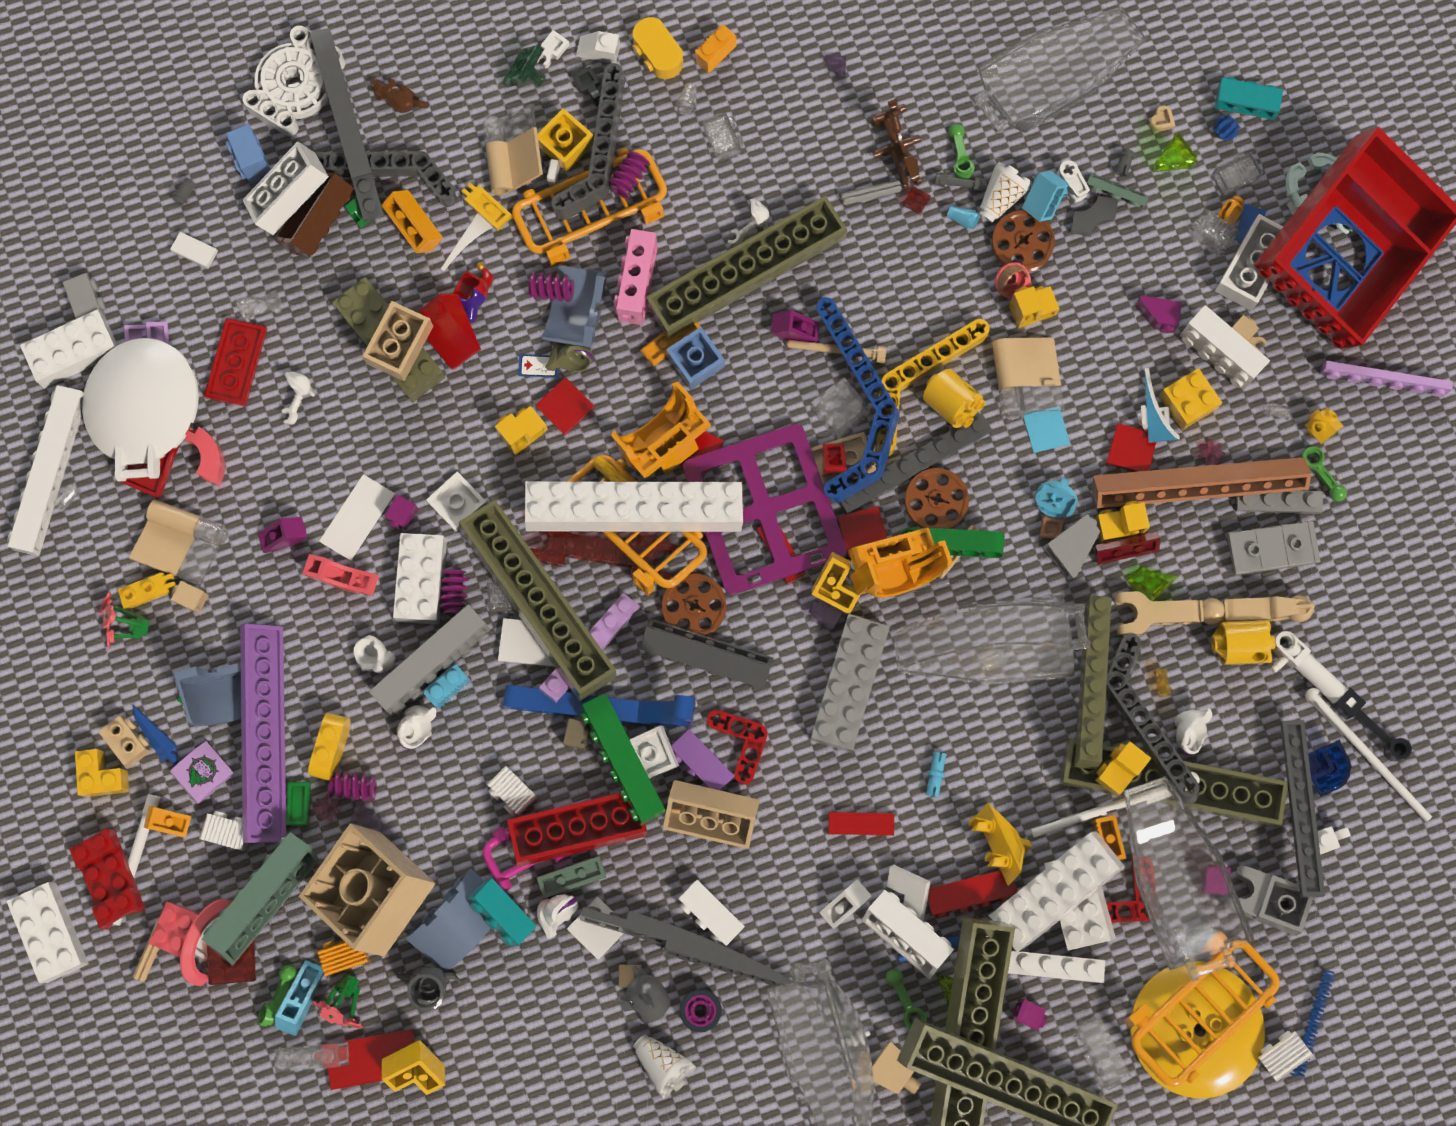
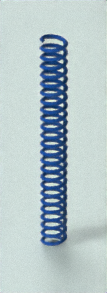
M1324 970V974L1321 975L1324 979H1320L1322 983H1319L1321 987H1318L1319 991L1316 992L1319 996H1315L1317 1000H1314L1315 1004L1312 1005L1314 1007L1311 1009L1313 1013H1310L1312 1017H1309L1310 1021L1307 1022L1310 1026H1306L1308 1030H1305L1306 1034L1303 1035L1306 1039H1302L1306 1046L1314 1047L1309 1042L1314 1043L1315 1040L1311 1038L1317 1037L1311 1033L1318 1034L1313 1029L1319 1030V1027L1315 1025H1321L1314 1020L1322 1021L1321 1018L1316 1016L1323 1017L1318 1012L1325 1011L1318 1007L1326 1008V1006L1320 1003L1327 1004L1322 999L1328 1000V997L1324 995L1330 994L1323 990L1331 991V989L1325 986L1332 987L1327 982L1333 983L1334 981L1327 977L1335 978V976L1328 974H1334V971ZM1301 1064L1297 1067V1069L1293 1070V1072L1295 1073H1292L1291 1075L1305 1077V1075L1300 1072L1306 1073V1071L1302 1068L1308 1067L1304 1064Z

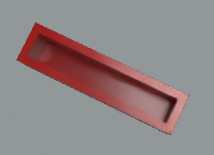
M997 871L929 888L927 906L930 916L936 915V919L949 916L948 911L957 909L959 914L971 911L970 906L978 904L979 908L991 906L992 900L1000 899L1001 903L1006 902L1017 893L1015 881L1008 886L1002 872Z

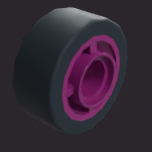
M705 989L689 992L683 998L680 1005L682 1022L688 1029L695 1032H706L713 1029L718 1024L722 1015V1006L719 999L714 993ZM698 1004H703L707 1008V1014L704 1017H698L694 1012Z

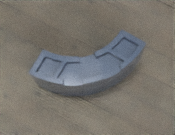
M565 265L558 266L557 274H560L561 281H563L565 275H568L569 281H574V295L571 302H566L565 299L558 301L557 298L552 300L548 321L541 337L542 340L585 347L592 346L595 338V328L599 324L601 310L597 309L598 305H601V299H604L608 272Z
M241 662L215 668L212 673H208L207 669H200L196 666L174 673L190 725L209 726L241 719Z
M472 869L458 878L452 888L442 898L444 902L437 910L433 908L414 925L406 937L416 949L444 973L461 961L491 929L485 923L486 919L481 914L473 911L470 907L471 903L467 900L484 881Z

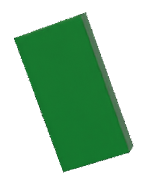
M288 782L286 826L310 825L311 782Z

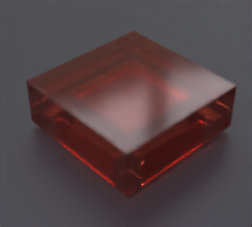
M913 186L903 202V206L921 215L931 195Z

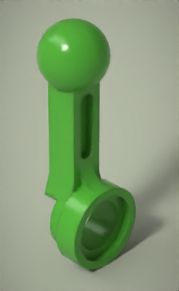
M953 124L950 126L948 134L954 140L957 153L954 175L957 178L969 179L974 174V164L969 160L963 142L965 130L962 125ZM961 165H967L969 166V169L961 170L959 169V167Z
M1318 447L1307 448L1302 457H1305L1310 470L1318 476L1329 490L1332 500L1336 502L1343 501L1347 496V490L1344 486L1338 485L1322 463L1325 458L1323 451ZM1307 455H1315L1318 458V462L1310 463L1307 460Z
M285 965L280 969V980L273 1000L269 1004L264 1003L260 1008L257 1017L258 1025L266 1027L273 1024L276 1012H278L287 995L290 983L297 976V971L292 965Z
M890 969L886 973V982L894 987L904 1007L905 1025L909 1029L911 1028L912 1024L909 1022V1016L914 1012L919 1013L921 1020L927 1022L924 1011L913 1006L902 983V972L898 969Z

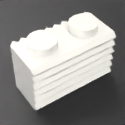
M507 766L487 784L491 788L488 792L496 800L501 798L506 803L503 807L512 816L515 813L521 816L538 799Z
M214 811L213 815L207 813L199 839L246 851L248 843H243L242 818L235 817V820L226 819L228 814L218 811Z
M1290 1031L1285 1032L1278 1038L1280 1040L1279 1043L1275 1046L1269 1044L1260 1051L1262 1055L1258 1058L1276 1081H1279L1313 1056L1295 1031L1293 1033Z

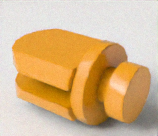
M1237 195L1232 199H1228L1217 214V222L1232 227L1243 211L1242 205L1244 200Z

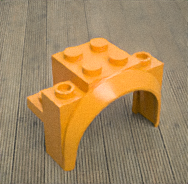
M675 382L672 384V395L669 401L653 419L628 435L619 436L614 430L611 436L622 457L635 471L637 470L646 479L658 468L667 475L696 452L698 446L695 439L711 427V424L696 408L691 395L679 382Z
M928 527L857 546L849 550L855 572L850 577L857 596L868 593L878 598H886L912 591L939 577L953 563L945 540L934 545Z

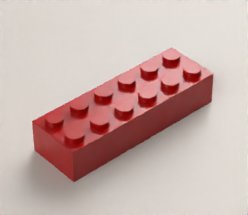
M620 793L507 820L517 868L646 837V824L640 826L638 820L633 821L629 813L631 807L628 801H623Z

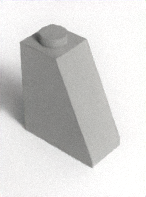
M1088 514L1043 546V549L1068 581L1078 575L1100 533L1097 521L1093 517H1089Z

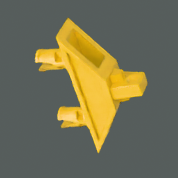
M988 802L976 817H972L969 820V826L973 827L971 831L984 833L992 852H988L985 856V861L990 862L987 866L1000 867L1009 886L1021 873L1023 857L1032 848L1029 840L1020 838L1017 830Z

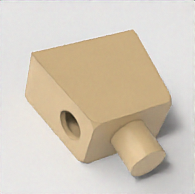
M888 1041L864 1076L897 1094L900 1093L903 1087L912 1094H915L921 1083L911 1076L914 1071L907 1069L897 1061L901 1051L892 1042Z

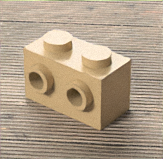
M119 715L102 728L99 734L121 763L131 768L151 752L147 747L149 742L142 734L138 735L134 730L136 725L129 717L126 719Z

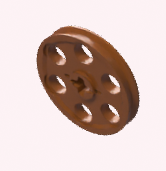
M1025 210L1014 211L1005 215L997 223L992 235V250L997 260L1004 266L1008 263H1013L1012 257L1018 255L1022 257V265H1024L1028 272L1042 267L1049 260L1055 246L1054 232L1048 221L1039 222ZM1031 218L1034 220L1035 225L1033 227H1026L1023 220ZM1011 222L1015 229L1010 232L1006 231L1003 228V224ZM1039 233H1046L1049 236V240L1046 242L1040 241L1038 239ZM1029 236L1026 244L1023 243L1018 246L1020 238L1023 240ZM999 241H1006L1009 248L1007 250H1000L997 243ZM1035 251L1041 252L1043 259L1040 261L1034 260L1032 253Z
M942 468L928 469L916 475L909 483L905 494L907 514L920 528L952 529L962 521L969 506L968 490L962 479L955 473ZM945 475L948 478V484L944 486L939 485L936 481L937 477ZM925 480L928 488L921 491L917 489L916 482ZM954 490H960L963 493V499L956 501L952 498L951 493ZM938 495L943 503L939 502L938 505H934V501L931 498H935ZM913 500H919L922 503V508L915 511L911 508L910 503ZM954 510L957 512L958 518L950 521L946 517V512ZM934 515L937 518V523L933 526L928 525L925 521L926 516Z
M689 574L680 582H685L689 585L687 593H679L677 591L678 585L666 589L662 599L663 616L667 624L678 627V622L681 619H687L690 622V627L687 630L708 636L724 620L726 598L722 588L712 578L702 574ZM701 582H708L711 586L709 592H700L698 589ZM712 600H719L722 603L721 609L718 611L711 610L709 607ZM676 601L679 604L678 610L676 612L668 611L666 608L668 602ZM698 601L700 609L691 611L688 603ZM703 618L709 619L712 623L711 627L707 630L701 629L699 626V622Z

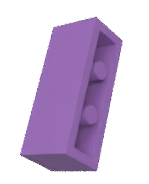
M690 729L671 746L679 764L683 762L688 767L686 772L693 779L698 777L703 782L701 786L722 791L735 778Z

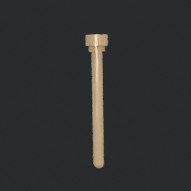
M788 340L786 342L788 348L842 354L838 345ZM887 347L863 348L867 357L877 360V363H885Z

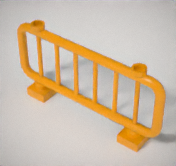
M622 148L616 153L618 157L614 159L613 168L621 165L623 159L627 158L626 156L629 152L627 148ZM642 149L633 150V152L641 154L650 162L648 168L659 189L656 195L647 198L639 180L635 178L639 183L637 187L644 200L628 206L626 200L619 196L625 208L611 215L603 200H600L599 203L606 217L591 223L585 210H583L581 213L587 225L572 231L567 220H562L568 234L554 240L535 202L549 196L553 199L554 194L587 178L589 170L537 193L533 189L525 191L523 193L524 199H521L514 205L512 215L528 249L537 254L546 253L551 266L570 259L566 243L638 211H641L645 225L663 218L664 211L660 201L666 196L667 187L649 152ZM531 204L549 239L548 243L540 246L533 242L520 214L524 207Z
M597 455L567 480V482H579L595 468L593 466L595 458L602 456L629 482H638L626 471L628 465L623 459L619 458L615 461L608 455ZM604 477L600 482H606L608 479ZM602 532L644 571L643 573L638 568L633 573V583L647 596L654 591V582L663 588L675 587L694 571L707 556V548L703 541L700 540L703 537L701 532H680L687 540L658 567L653 569L643 557L671 532H664L640 555L628 545L640 532H634L625 541L615 532ZM690 542L698 549V555L672 579H664L657 573Z
M1222 930L1216 933L1200 948L1206 955L1214 952L1215 955L1155 1013L1148 1018L1146 1015L1151 1010L1146 1004H1143L1123 1021L1129 1029L1135 1025L1138 1026V1029L1132 1035V1048L1165 1085L1177 1087L1186 1080L1189 1084L1192 1083L1200 1075L1196 1070L1262 1006L1267 1009L1276 1001L1273 995L1279 989V976L1247 941L1233 939L1225 945L1223 941L1228 936ZM1235 948L1243 949L1270 978L1271 984L1264 992L1229 956ZM1224 958L1260 995L1249 1007L1213 970ZM1209 973L1216 978L1244 1009L1234 1021L1198 985ZM1194 987L1229 1024L1218 1037L1183 1000ZM1178 1002L1185 1007L1214 1039L1203 1051L1195 1045L1167 1014ZM1163 1017L1198 1053V1056L1187 1067L1152 1030V1027ZM1147 1032L1155 1038L1183 1069L1178 1076L1174 1078L1169 1077L1143 1049L1140 1040Z

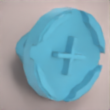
M1062 477L1060 482L1047 481L1038 487L1034 499L1035 503L1037 501L1041 512L1053 518L1069 517L1074 513L1078 499L1076 493L1068 486L1070 480Z

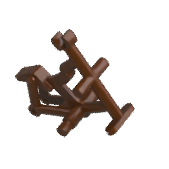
M897 99L888 101V110L874 114L871 121L873 127L885 124L891 143L872 151L875 159L891 154L901 179L902 187L904 190L909 189L907 173L911 181L915 182L917 186L921 185L918 160L913 158V155L907 150V148L914 146V144L920 143L921 138L918 134L902 139L900 133L902 128L898 116L901 113L907 112L905 104L898 106Z

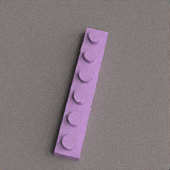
M1326 361L1320 370V375H1325L1328 379L1343 378L1351 383L1367 382L1370 386L1386 385L1394 390L1404 388L1410 389L1413 393L1428 392L1436 397H1442L1453 389V381Z
M624 593L589 631L602 651L640 609V606ZM555 669L542 683L539 690L557 703L570 687L558 670Z

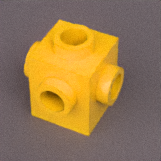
M1327 407L1321 412L1319 409L1315 410L1308 416L1310 421L1305 424L1308 433L1321 444L1343 427L1336 413Z

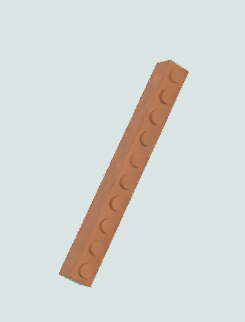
M1305 457L1095 475L1093 476L1092 494L1097 508L1125 506V503L1130 501L1153 504L1309 490L1312 473Z

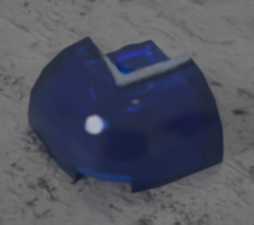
M1340 739L1308 753L1313 795L1320 798L1347 784L1352 765Z

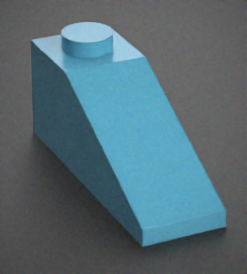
M304 961L275 1016L276 1029L294 1036L297 1035L324 975L322 966Z

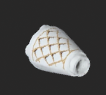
M998 162L992 172L980 206L981 211L979 215L993 223L995 219L997 220L1029 191L1033 182L1024 176L1022 178L1018 176V171L1012 166H1005Z
M647 1034L641 1036L633 1046L653 1086L662 1098L667 1097L673 1089L675 1091L681 1089L685 1084L683 1079L689 1076L696 1068L689 1059L653 1037H648Z

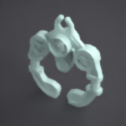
M1318 152L1307 160L1312 169H1321L1324 166L1330 168L1337 158ZM1300 162L1293 165L1288 170L1286 176V195L1294 202L1295 209H1298L1304 201L1298 194L1300 191L1298 180L1305 176L1307 170ZM1335 224L1341 232L1349 233V230L1344 228L1342 224Z

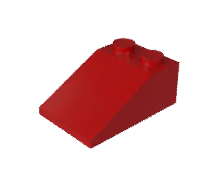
M439 294L417 312L430 318L433 328L427 340L452 370H455L481 350L458 294Z

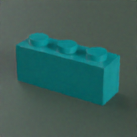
M1222 77L1217 87L1214 109L1275 120L1280 112L1283 89H1279L1274 85L1264 86L1253 81L1244 82L1233 77Z
M492 878L484 880L467 898L471 903L470 907L477 914H481L486 919L485 923L492 930H496L501 935L500 939L507 946H519L537 927Z

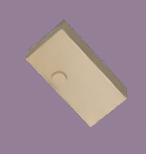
M674 780L668 799L663 829L749 849L760 800Z

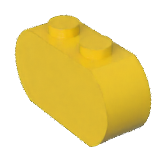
M648 17L640 20L633 29L634 45L632 48L638 57L642 56L646 69L649 72L652 71L656 77L661 79L675 77L683 68L682 49L660 19Z
M327 713L324 716L309 762V776L330 781L331 777L335 776L350 731V718L332 713Z

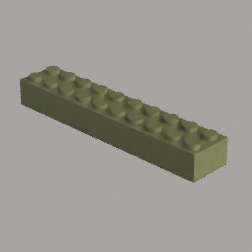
M824 196L646 296V305L667 339L846 239L847 228L828 198Z
M493 500L459 521L460 532L579 702L616 678V669L497 501Z
M1069 739L1066 741L1059 784L1113 795L1095 781L1099 776L1096 773L1097 770L1074 767L1076 740ZM1103 745L1102 762L1097 770L1103 763H1109L1112 759L1109 755L1115 747ZM1151 758L1140 774L1131 780L1119 796L1129 797L1167 784L1168 781ZM1183 761L1190 772H1195L1199 776V797L1197 801L1192 804H1186L1175 794L1152 802L1277 827L1283 823L1288 781ZM1174 769L1171 771V774L1180 776L1182 772Z
M963 917L945 1030L995 1051L1015 927L1005 922ZM937 1081L929 1126H983L987 1101Z
M917 1018L913 1021L897 1059L907 1069L1047 1126H1110L1118 1104L1103 1095Z

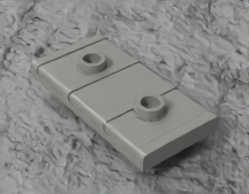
M1313 520L1227 533L1234 575L1320 563Z

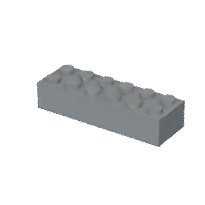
M468 604L373 687L369 693L390 715H400L406 710V704L412 699L415 701L423 695L422 690L456 663L457 659L461 656L463 658L466 657L473 650L472 646L477 642H483L489 636V627Z
M848 614L810 741L852 753L890 626Z

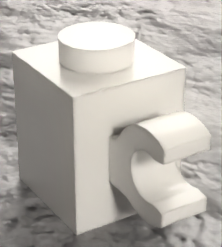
M1332 826L1318 830L1320 855L1340 848L1338 840L1351 836L1348 827L1335 832Z

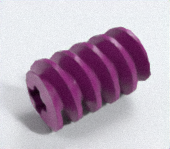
M633 151L627 153V158L623 159L622 164L619 165L618 171L613 175L614 178L609 180L611 189L624 199L630 198L627 191L630 193L634 192L631 185H639L635 178L643 179L640 172L647 173L644 165L650 166V162L644 156Z
M533 272L529 280L528 294L530 298L533 296L534 299L541 297L543 300L548 298L555 300L557 298L558 301L565 299L566 302H571L575 285L573 280L569 281L568 275H565L563 281H561L560 274H557L555 280H553L552 274H548L547 279H545L544 273H540L538 279L536 272Z
M444 570L442 572V575L447 578L442 579V584L445 587L441 588V592L446 595L440 596V600L444 602L439 607V609L444 611L441 614L455 616L461 611V607L467 606V603L461 601V599L468 597V595L462 593V590L468 589V586L463 585V582L469 581V578L463 576L464 573H467L466 571Z
M337 770L329 783V797H333L336 794L337 798H342L344 795L345 799H350L353 795L354 800L358 801L362 797V800L367 802L370 798L371 802L374 803L377 792L375 775L372 774L370 779L367 780L366 774L363 773L361 779H358L357 772H355L353 777L349 778V772L346 771L344 776L341 777L340 770Z

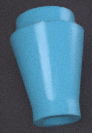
M951 206L947 213V218L952 219L968 230L969 228L974 229L976 227L979 214L976 213V210Z

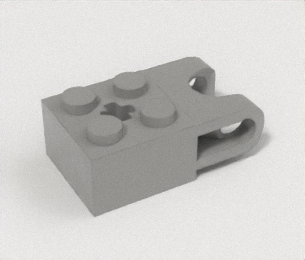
M1244 865L1238 866L1236 877L1248 885L1250 895L1247 899L1237 897L1227 899L1225 903L1226 909L1295 936L1301 934L1313 897L1301 898L1298 884ZM1283 901L1286 902L1285 906H1288L1286 910L1280 905Z

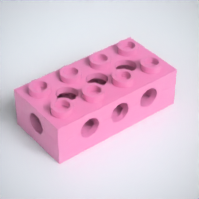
M631 229L630 236H626L625 240L626 256L623 255L621 268L623 270L622 275H619L617 288H619V295H615L614 308L615 314H618L619 322L644 325L647 309L646 296L650 293L658 250L657 235L653 232Z

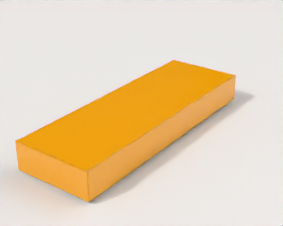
M697 322L669 339L662 332L644 346L640 352L654 367L667 357V348L701 326Z

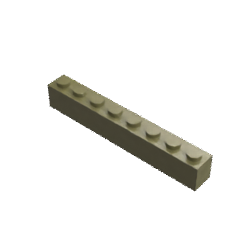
M1090 595L1085 604L1074 767L1097 770L1102 762L1112 598Z

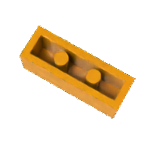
M409 190L392 192L381 205L416 253L433 251L443 239V236Z

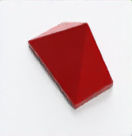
M823 444L822 476L846 471L844 444Z

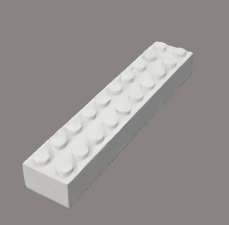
M525 481L526 531L741 532L742 482Z

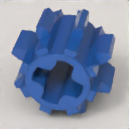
M1229 114L1225 117L1221 115L1215 121L1216 125L1213 127L1214 131L1224 141L1232 140L1239 134L1237 130L1241 128Z

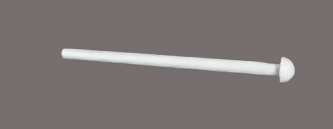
M1317 688L1308 689L1305 693L1306 701H1310L1331 725L1359 750L1372 764L1371 766L1387 780L1425 822L1432 818L1430 813L1318 695L1320 690Z
M1191 772L1199 784V776L1195 772ZM1167 783L1031 829L1033 837H1037L1100 815H1107L1106 812L1110 810L1120 809L1144 800L1148 804L1176 793L1170 784Z

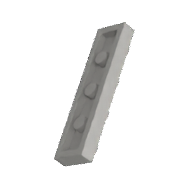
M1290 491L1235 496L1236 512L1323 513L1322 491Z

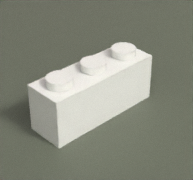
M698 880L679 898L682 902L679 906L688 915L692 912L697 917L695 922L703 930L708 928L713 933L711 938L716 943L727 946L745 927Z

